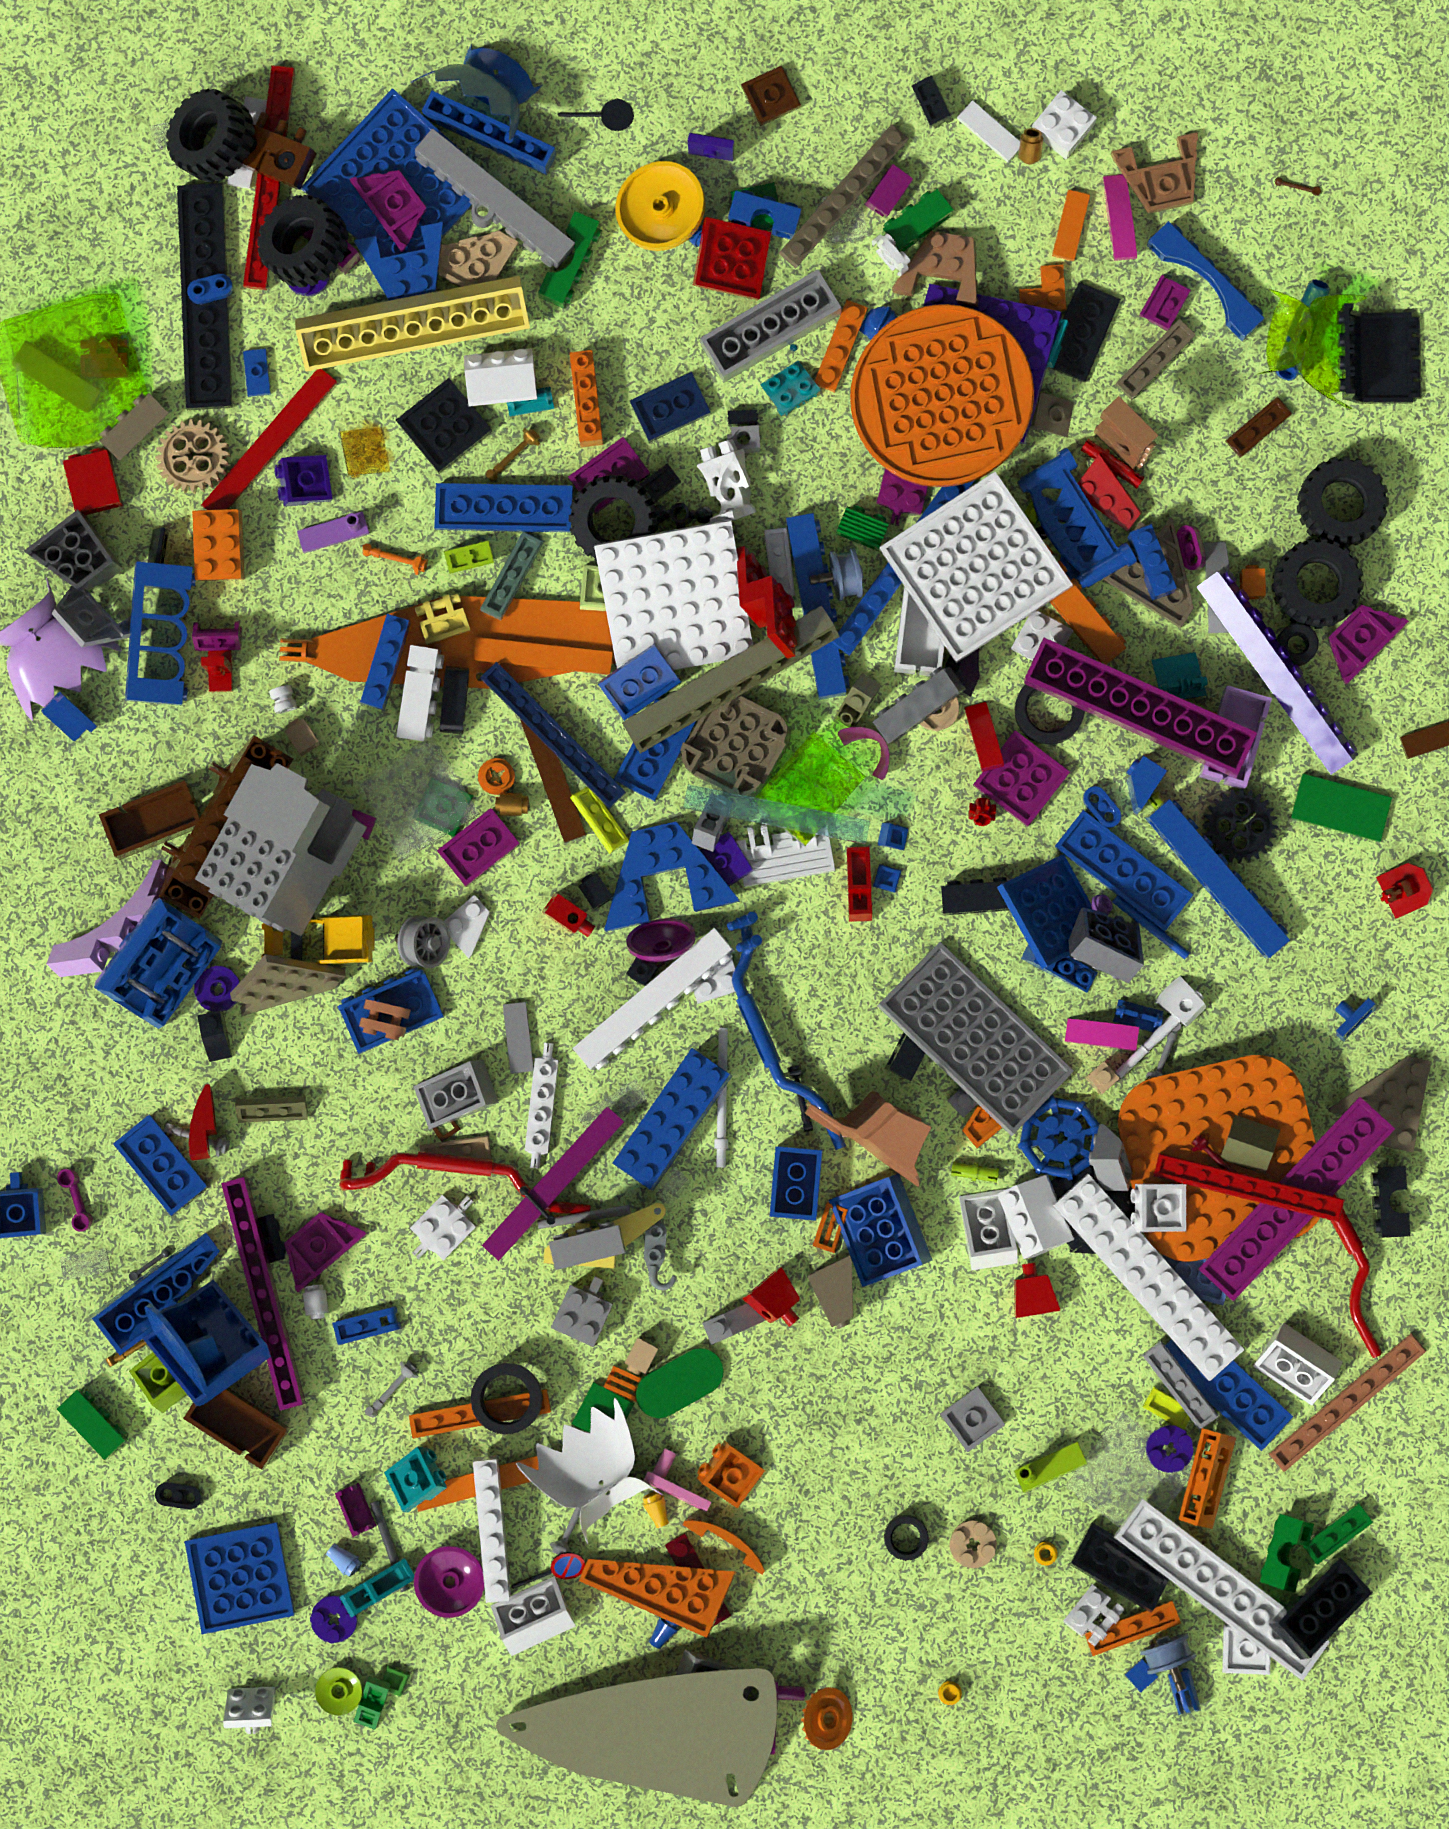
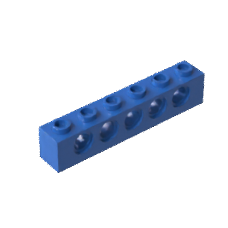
M431 91L422 109L423 116L428 121L542 174H548L556 157L554 146L519 130H516L513 138L508 140V125L437 92Z

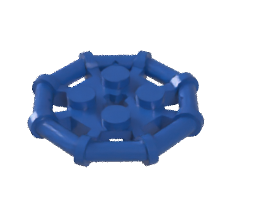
M1052 1095L1023 1124L1020 1143L1017 1144L1018 1149L1022 1150L1036 1170V1174L1073 1180L1075 1175L1090 1166L1089 1154L1093 1151L1094 1135L1098 1133L1100 1124L1086 1106L1087 1103L1085 1101L1056 1098ZM1058 1107L1075 1111L1072 1116L1058 1114ZM1051 1109L1052 1116L1047 1117L1043 1122L1037 1119ZM1080 1115L1084 1117L1091 1128L1083 1129L1081 1123L1077 1120ZM1032 1125L1039 1128L1037 1140H1030ZM1060 1132L1064 1133L1065 1137H1068L1067 1141L1064 1140L1062 1144H1059L1058 1139L1054 1138ZM1085 1136H1092L1090 1151L1083 1149ZM1039 1147L1045 1156L1042 1161L1039 1160L1032 1148ZM1081 1154L1084 1159L1071 1167L1069 1161ZM1049 1161L1064 1163V1168L1048 1166Z

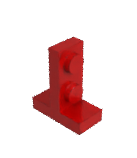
M232 650L208 651V657H201V666L208 673L209 692H233Z

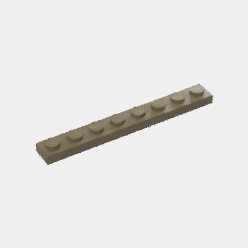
M891 124L783 247L779 254L794 268H797L909 138Z

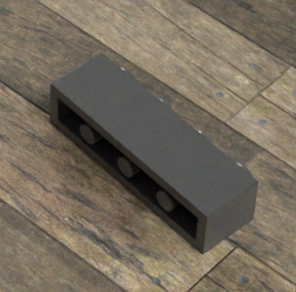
M941 666L929 674L931 676L926 682L921 680L912 687L913 692L909 695L906 693L902 694L894 700L896 704L893 707L889 708L887 706L877 713L878 718L873 723L888 744L896 742L966 690L951 667L944 669Z

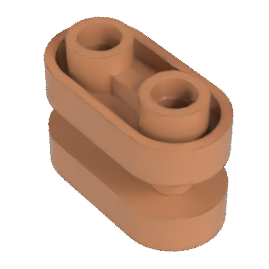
M365 1000L364 1009L370 1010L368 1019L361 1017L359 1027H363L364 1033L376 1035L377 1031L386 1033L385 1038L398 1041L399 1037L405 1036L406 1028L401 1027L400 1023L402 1018L409 1019L411 1010ZM379 1013L392 1015L391 1024L377 1021Z

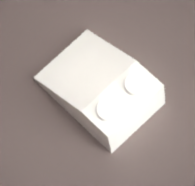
M1005 1189L959 1196L971 1270L1018 1263L1015 1237L997 1195Z

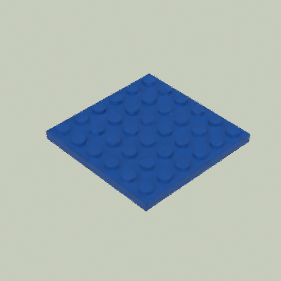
M393 88L301 187V190L306 195L318 197L331 207L344 221L348 233L356 240L376 236L381 258L425 249L421 226L443 222V238L472 207L468 197L464 194L462 196L458 195L452 189L453 185L446 180L443 182L438 179L432 168L429 166L424 167L416 160L415 148L432 128L456 148L458 147ZM399 170L426 206V211L405 251H400L350 182L352 177L361 178L371 176V174H386Z

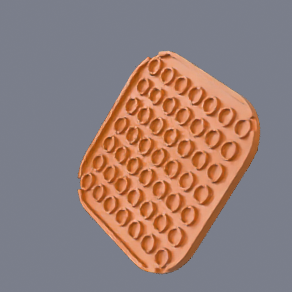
M1250 1055L1150 1078L1135 1086L1125 1097L1118 1116L1120 1139L1123 1142L1132 1170V1189H1135V1184H1182L1154 1177L1159 1153L1221 1168L1204 1150L1193 1152L1191 1150L1193 1147L1191 1142L1198 1134L1201 1133L1204 1136L1208 1133L1210 1135L1208 1146L1221 1157L1235 1115L1278 1129L1280 1133L1265 1175L1227 1161L1225 1162L1238 1173L1279 1183L1316 1143L1304 1092L1295 1073L1287 1065L1275 1058L1264 1055ZM1186 1185V1231L1144 1232L1149 1243L1168 1258L1185 1262L1206 1259L1253 1211L1259 1202ZM1313 1216L1294 1238L1312 1229L1320 1218Z

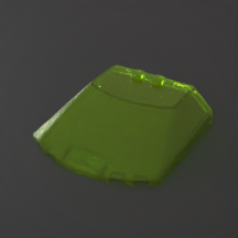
M118 293L89 294L0 322V379L19 441L41 448H73L98 442L102 438L100 433L108 425L113 427L118 422L116 417L123 410L126 409L129 412L135 406L132 402L141 393L144 395L148 393Z

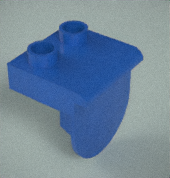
M214 1279L182 1302L158 1311L152 1304L145 1306V1311L153 1331L146 1335L143 1340L196 1406L207 1403L271 1357L267 1344Z

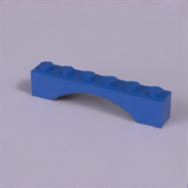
M1168 221L1149 239L1147 246L1162 261L1188 267L1209 282L1222 302L1226 326L1242 342L1263 322L1264 317L1262 316L1263 312L1256 305L1252 306L1246 300V294L1239 288L1236 290L1230 284V278L1225 273H1220L1215 268L1214 262L1209 257H1204L1199 252L1198 246L1193 241H1188L1176 224L1172 225Z

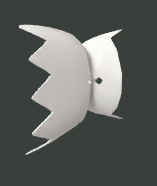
M614 1398L615 1419L608 1417L595 1407H591L590 1433L565 1424L563 1426L562 1452L537 1443L538 1470L519 1462L516 1463L522 1473L537 1488L558 1504L568 1508H581L580 1524L587 1544L586 1530L595 1521L607 1514L611 1507L648 1488L661 1494L646 1482L638 1478L628 1477L635 1462V1453L626 1418L616 1398ZM601 1480L604 1481L603 1486L599 1485Z

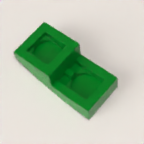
M372 1676L368 1677L353 1722L376 1730L391 1683Z

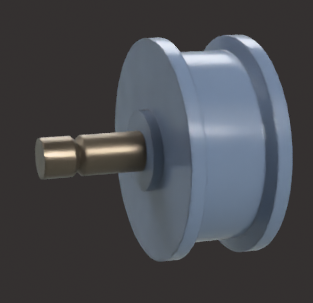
M854 547L849 548V551L836 554L835 551H830V572L809 576L810 585L832 582L838 601H843V597L856 595L857 598H861L863 595V570L859 564Z
M1188 1633L1169 1638V1635L1155 1640V1644L1139 1651L1140 1655H1145L1149 1669L1146 1670L1148 1674L1166 1670L1170 1671L1177 1692L1186 1689L1178 1666L1197 1656L1195 1652H1191L1188 1645Z

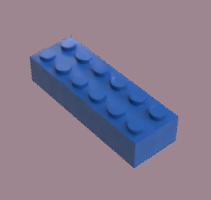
M691 1048L612 1164L649 1190L654 1191L733 1075Z

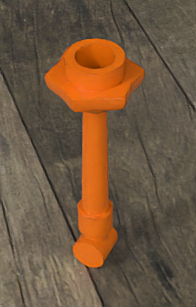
M370 544L362 546L364 556L372 555L377 558L382 557L410 564L416 575L426 571L428 559L424 558V553H421L414 559L382 551L379 548H372Z

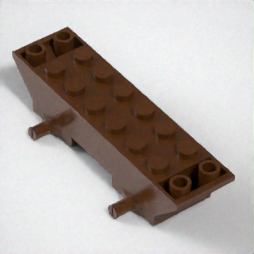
M253 735L225 768L214 761L211 763L212 766H209L208 770L220 776L219 782L213 791L214 795L191 834L187 835L185 841L178 848L165 841L164 845L171 848V850L165 846L161 848V850L172 855V862L166 871L167 875L159 894L161 898L194 917L201 918L214 894L208 892L210 888L195 880L229 818L224 813L251 764L271 770L278 763L288 769L293 761L292 757Z

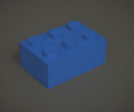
M775 1147L769 1217L816 1221L822 1150Z

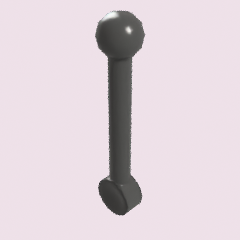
M164 1248L160 1255L138 1271L131 1272L129 1279L131 1281L137 1280L141 1273L163 1257H169L170 1250Z

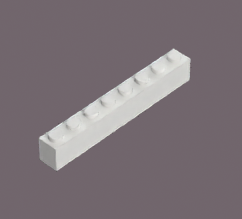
M713 928L572 1049L590 1070L597 1068L599 1071L608 1064L607 1058L613 1053L615 1055L621 1053L626 1048L625 1043L631 1038L636 1040L644 1033L643 1028L650 1023L652 1026L662 1017L660 1013L666 1008L668 1010L674 1008L680 1002L678 1000L680 996L684 993L689 995L697 988L696 983L702 978L706 980L715 972L713 968L719 963L721 965L727 963L733 957L731 953L735 950L719 931Z

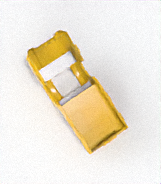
M373 916L318 917L316 918L317 920L309 921V923L323 925V931H321L323 932V960H316L318 961L317 964L372 962V951H375ZM263 923L264 954L261 955V958L265 954L273 956L283 955V932L272 931V926ZM291 932V959L302 961V936Z

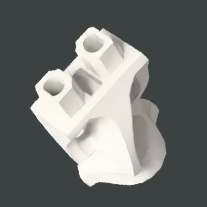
M733 439L719 443L722 456L718 457L714 446L700 450L703 463L698 464L697 467L707 481L711 497L716 496L721 503L720 513L710 518V523L729 519L734 521L756 512L755 507L750 503V478L745 467L744 449L737 450ZM715 476L719 477L717 484L715 481ZM731 487L735 490V496L732 499L727 495V491Z

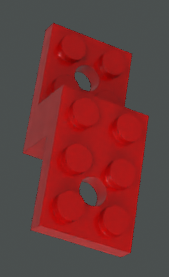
M745 546L736 548L740 607L759 628L766 626L768 638L787 659L796 656L795 646H797V639L794 635L796 621L792 609L795 607L793 597L787 594L782 584L778 583L772 575L767 577L765 566L757 561L754 553H750Z

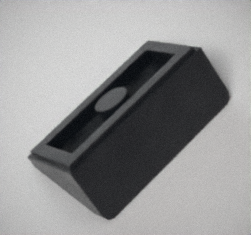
M163 527L153 529L148 563L164 564L169 532Z

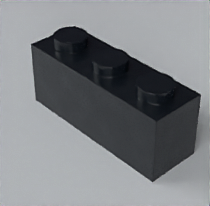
M1007 877L993 878V882L984 883V879L970 880V884H961V881L947 882V886H941L943 914L960 915L1010 911L997 888L1007 882Z

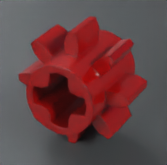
M977 798L974 803H969L968 819H974L975 825L987 826L991 821H995L996 804L991 805L990 799Z

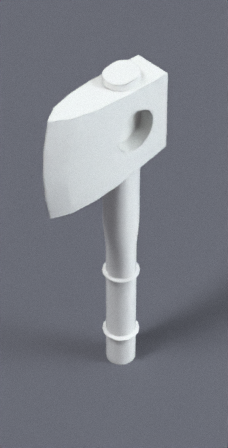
M1181 976L1168 985L1154 1001L1169 1013L1170 1016L1115 1071L1119 1078L1122 1079L1180 1022L1188 1026L1207 1008L1202 1001L1204 999L1203 995L1197 990L1194 991Z

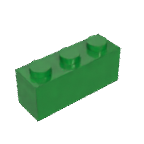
M938 189L933 192L927 191L920 197L921 201L914 206L913 204L908 205L902 210L901 216L897 219L893 217L883 225L882 235L884 236L888 233L896 243L894 246L899 252L906 251L930 233V231H933L953 216L954 209Z
M77 1389L56 1410L103 1460H107L128 1440L125 1436L127 1431L119 1423L115 1425L109 1419L111 1414L103 1406L99 1408L93 1402L95 1397L87 1389L84 1391Z

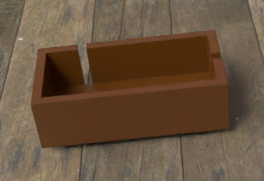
M185 780L123 804V809L127 813L116 807L98 814L113 854L119 860L192 832L201 817L200 810L195 805L196 800L191 787Z
M230 1388L225 1389L201 1406H196L193 1402L183 1417L184 1420L239 1456L248 1451L249 1453L246 1454L244 1459L261 1470L266 1468L291 1429Z

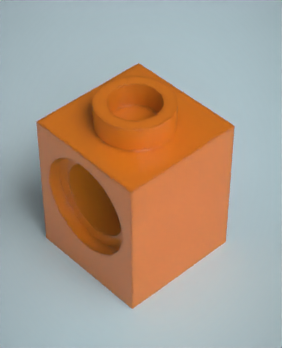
M1259 565L1245 566V569L1239 572L1240 589L1247 593L1249 600L1264 599L1266 596L1265 568H1259Z

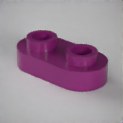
M1184 525L1179 528L1176 534L1183 565L1188 570H1200L1206 563V554L1200 531L1195 526ZM1190 534H1192L1191 541L1188 538ZM1196 555L1198 557L1197 562L1194 560Z

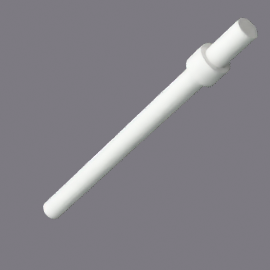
M719 1028L718 1066L727 1071L728 1028ZM727 1085L717 1098V1139H714V1149H717L716 1167L726 1168V1149H728V1139H726Z

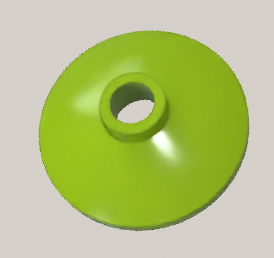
M341 1667L332 1668L324 1672L318 1679L315 1687V1697L317 1703L325 1712L336 1716L345 1715L358 1706L362 1697V1685L357 1675L351 1670ZM337 1686L343 1687L344 1693L342 1695L336 1694L335 1688Z

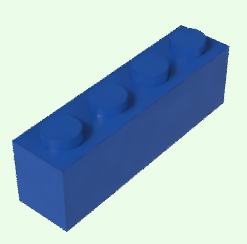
M390 614L386 615L360 703L385 711L411 622L409 620Z

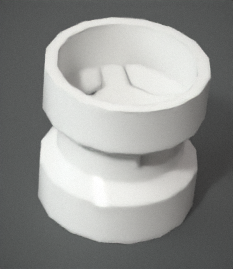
M291 685L280 686L269 691L271 699L275 701V714H282L298 708L296 701L291 696L293 693Z

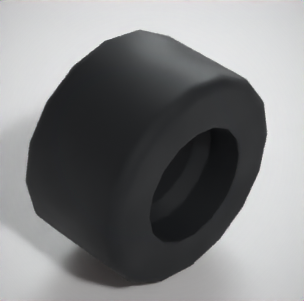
M1293 623L1286 626L1276 639L1280 646H1284L1288 650L1289 658L1293 664L1298 666L1307 664L1316 655L1319 648V639L1316 632L1310 626L1303 623ZM1299 636L1305 641L1303 652L1293 653L1289 649L1288 642L1291 637Z

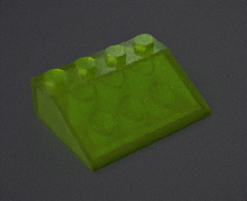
M813 731L755 797L752 805L769 820L806 846L866 776Z

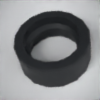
M899 1515L886 1526L884 1532L885 1546L889 1553L897 1559L903 1561L914 1560L920 1557L927 1549L929 1542L928 1531L924 1523L917 1517ZM901 1524H911L920 1533L919 1544L912 1551H901L893 1543V1532Z

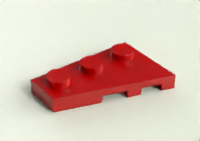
M1100 453L1080 479L1078 485L1093 507L1128 532L1142 511L1128 491L1124 489L1116 474L1110 469L1105 458Z

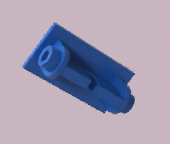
M1119 999L1113 1022L1139 1027V1029L1154 1033L1162 1025L1164 1011Z

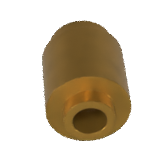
M1028 128L1021 135L1018 157L1025 164H1034L1041 159L1043 146L1041 131Z
M501 792L500 797H496L495 810L500 811V815L522 816V814H528L529 796H525L523 793Z

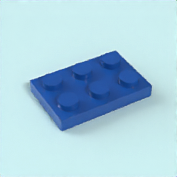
M653 644L598 682V685L625 721L681 683V680L657 646Z

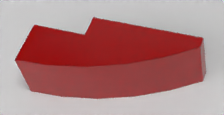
M987 702L965 707L964 710L981 772L1004 767L1003 757Z
M846 847L849 922L872 921L870 847Z
M206 1084L201 1091L190 1123L189 1156L192 1161L211 1158L208 1136L217 1135L213 1093L210 1084Z

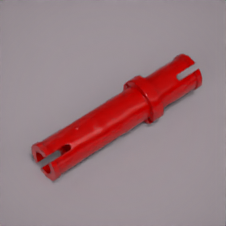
M1089 438L1080 450L1094 460L1101 453L1110 469L1135 489L1139 487L1145 478L1110 454L1107 448L1104 450Z

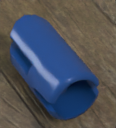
M1183 1668V1672H1180L1186 1689L1178 1692L1169 1673L1168 1678L1178 1715L1183 1714L1184 1711L1191 1713L1193 1709L1201 1711L1191 1670Z

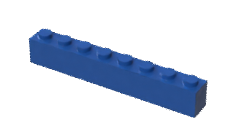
M814 513L786 518L803 616L807 615L809 611L822 606L834 624V622L838 621L836 609H831L830 600L833 599L832 587L827 586L826 583L810 585L809 576L829 573L827 563L823 564L821 555H825L823 541L819 542L817 533H821L819 519H814ZM830 642L811 653L819 700L845 696L846 689H850L848 675L843 676L842 667L846 666L844 653H839V649Z
M1165 800L1145 817L1147 822L1264 958H1271L1290 941L1286 936L1288 931L1280 923L1277 925L1273 921V914L1266 906L1261 907L1256 901L1258 896L1250 888L1246 889L1244 887L1242 877L1236 871L1232 872L1226 866L1228 861L1222 854L1214 852L1211 848L1213 846L1212 842L1205 835L1202 837L1197 832L1198 826L1191 818H1185L1181 813L1183 811L1182 807L1175 800Z

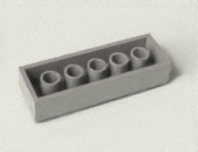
M817 269L700 338V345L722 382L725 383L840 316L842 307Z

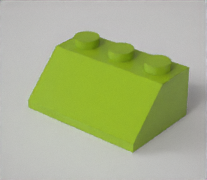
M154 1352L129 1370L151 1405L162 1413L186 1395V1392Z

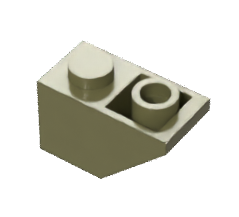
M862 673L850 689L834 718L849 728L856 727L882 685Z

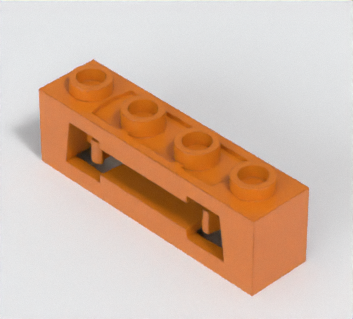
M592 350L569 352L580 447L603 445Z
M1202 1428L1178 1520L1213 1529L1236 1437ZM1206 1443L1211 1445L1209 1451H1204ZM1203 1451L1204 1455H1208L1207 1458L1202 1457ZM1192 1494L1198 1495L1197 1498H1192L1191 1500ZM1190 1500L1195 1503L1194 1509H1189Z

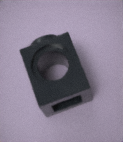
M590 873L580 880L582 884L578 887L594 911L613 899L598 873L594 876Z
M636 957L626 975L645 987L655 975L658 966Z

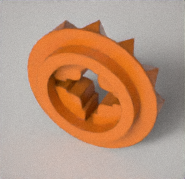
M489 759L479 769V784L489 794L500 795L501 792H508L514 784V770L503 759ZM490 769H492L496 773L505 770V772L502 773L503 775H501V780L503 783L502 785L500 784V782L498 783L497 781L488 783L489 781H491L490 779L493 777Z

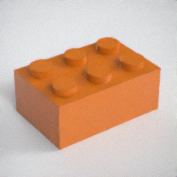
M239 509L192 511L195 580H244L242 511Z

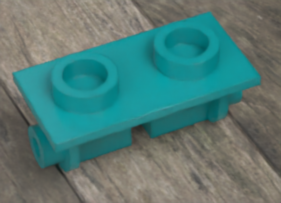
M551 386L536 389L537 399L507 402L509 416L554 409Z

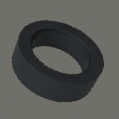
M1025 684L1017 696L1014 708L1016 722L1023 734L1032 741L1045 745L1058 744L1072 737L1080 727L1085 711L1072 706L1071 719L1066 726L1056 731L1041 730L1031 722L1027 713L1028 700L1038 690Z
M514 1363L497 1364L483 1371L475 1381L471 1392V1406L476 1419L486 1429L498 1434H514L526 1429L536 1420L542 1407V1389L537 1378L527 1368ZM502 1375H511L519 1378L528 1388L530 1395L527 1411L522 1417L512 1422L496 1420L488 1413L484 1404V1393L488 1384L493 1379Z

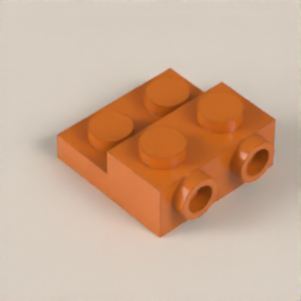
M724 1440L722 1444L718 1443L713 1448L711 1460L708 1463L704 1462L699 1467L697 1479L738 1509L765 1470Z

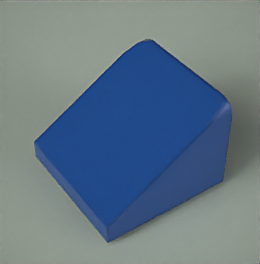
M882 823L878 846L904 851L909 828L892 823Z

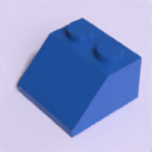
M1145 756L1140 761L1135 759L1126 772L1130 775L1126 781L1135 814L1142 810L1167 770Z

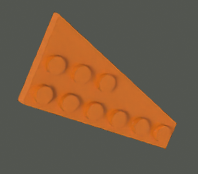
M588 1559L579 1581L708 1638L736 1572Z

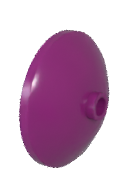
M663 918L652 920L649 923L641 924L634 928L627 936L626 944L628 951L641 960L665 962L685 954L695 943L696 934L693 926L683 920Z
M443 1546L434 1549L420 1561L415 1571L414 1590L421 1605L436 1616L444 1618L462 1616L472 1610L481 1599L484 1591L482 1566L473 1554L463 1548ZM448 1576L454 1577L455 1583L453 1585H449L446 1582Z

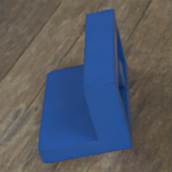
M60 691L41 710L72 741H76L86 729L91 733L97 727L92 720Z

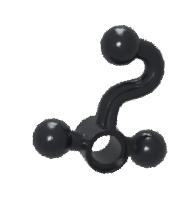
M675 503L670 509L663 505L655 506L656 510L659 511L657 523L671 519L677 523L676 529L685 528L693 519H696L701 524H707L710 522V518L713 517V512L708 506H701L697 510H692L683 503ZM680 509H685V518L682 520H678V511Z

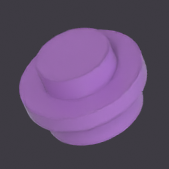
M1096 895L1092 898V910L1104 912L1108 916L1113 908L1111 900L1106 895Z

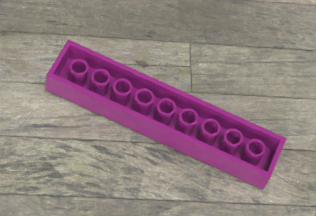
M1043 638L1024 678V684L1235 779L1257 735V732L1047 638Z

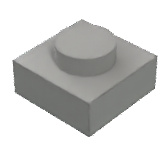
M962 1088L947 1100L962 1117H965L978 1104Z

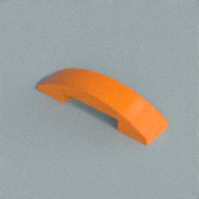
M697 1519L684 1520L682 1525L699 1536L703 1537L708 1529L746 1553L742 1563L763 1575L765 1568L759 1557L735 1533L712 1522Z

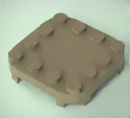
M738 696L699 719L687 742L682 744L680 750L682 752V761L685 768L695 777L734 797L752 800L765 788L785 753L791 738V729L786 721L776 712L774 713L742 696Z

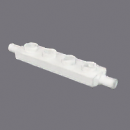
M544 1043L543 1057L535 1058L525 1143V1151L532 1154L530 1168L540 1169L541 1155L549 1153L559 1064L558 1060L552 1058L554 1045L552 1043H549V1049L548 1043Z

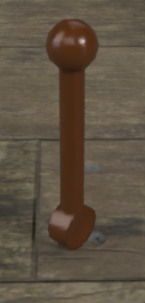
M1281 177L1275 179L1276 186L1284 185L1311 192L1314 196H1318L1321 193L1319 187L1310 188L1283 181Z

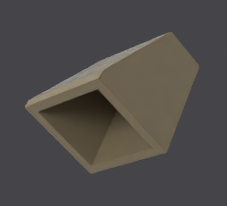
M848 1255L807 1275L831 1327L836 1326L837 1329L850 1324L849 1319L853 1317L852 1260Z

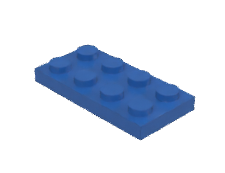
M697 721L641 754L633 743L614 780L620 785L655 802L681 753L680 750L683 742L686 743Z
M150 1114L113 1143L170 1216L177 1213L208 1187Z

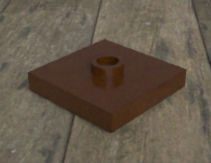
M782 65L741 84V88L760 126L801 108L799 99Z

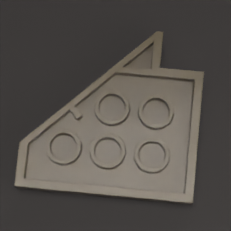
M1407 1056L1331 1106L1329 1112L1343 1114L1360 1096L1395 1128L1380 1146L1414 1152L1431 1061Z

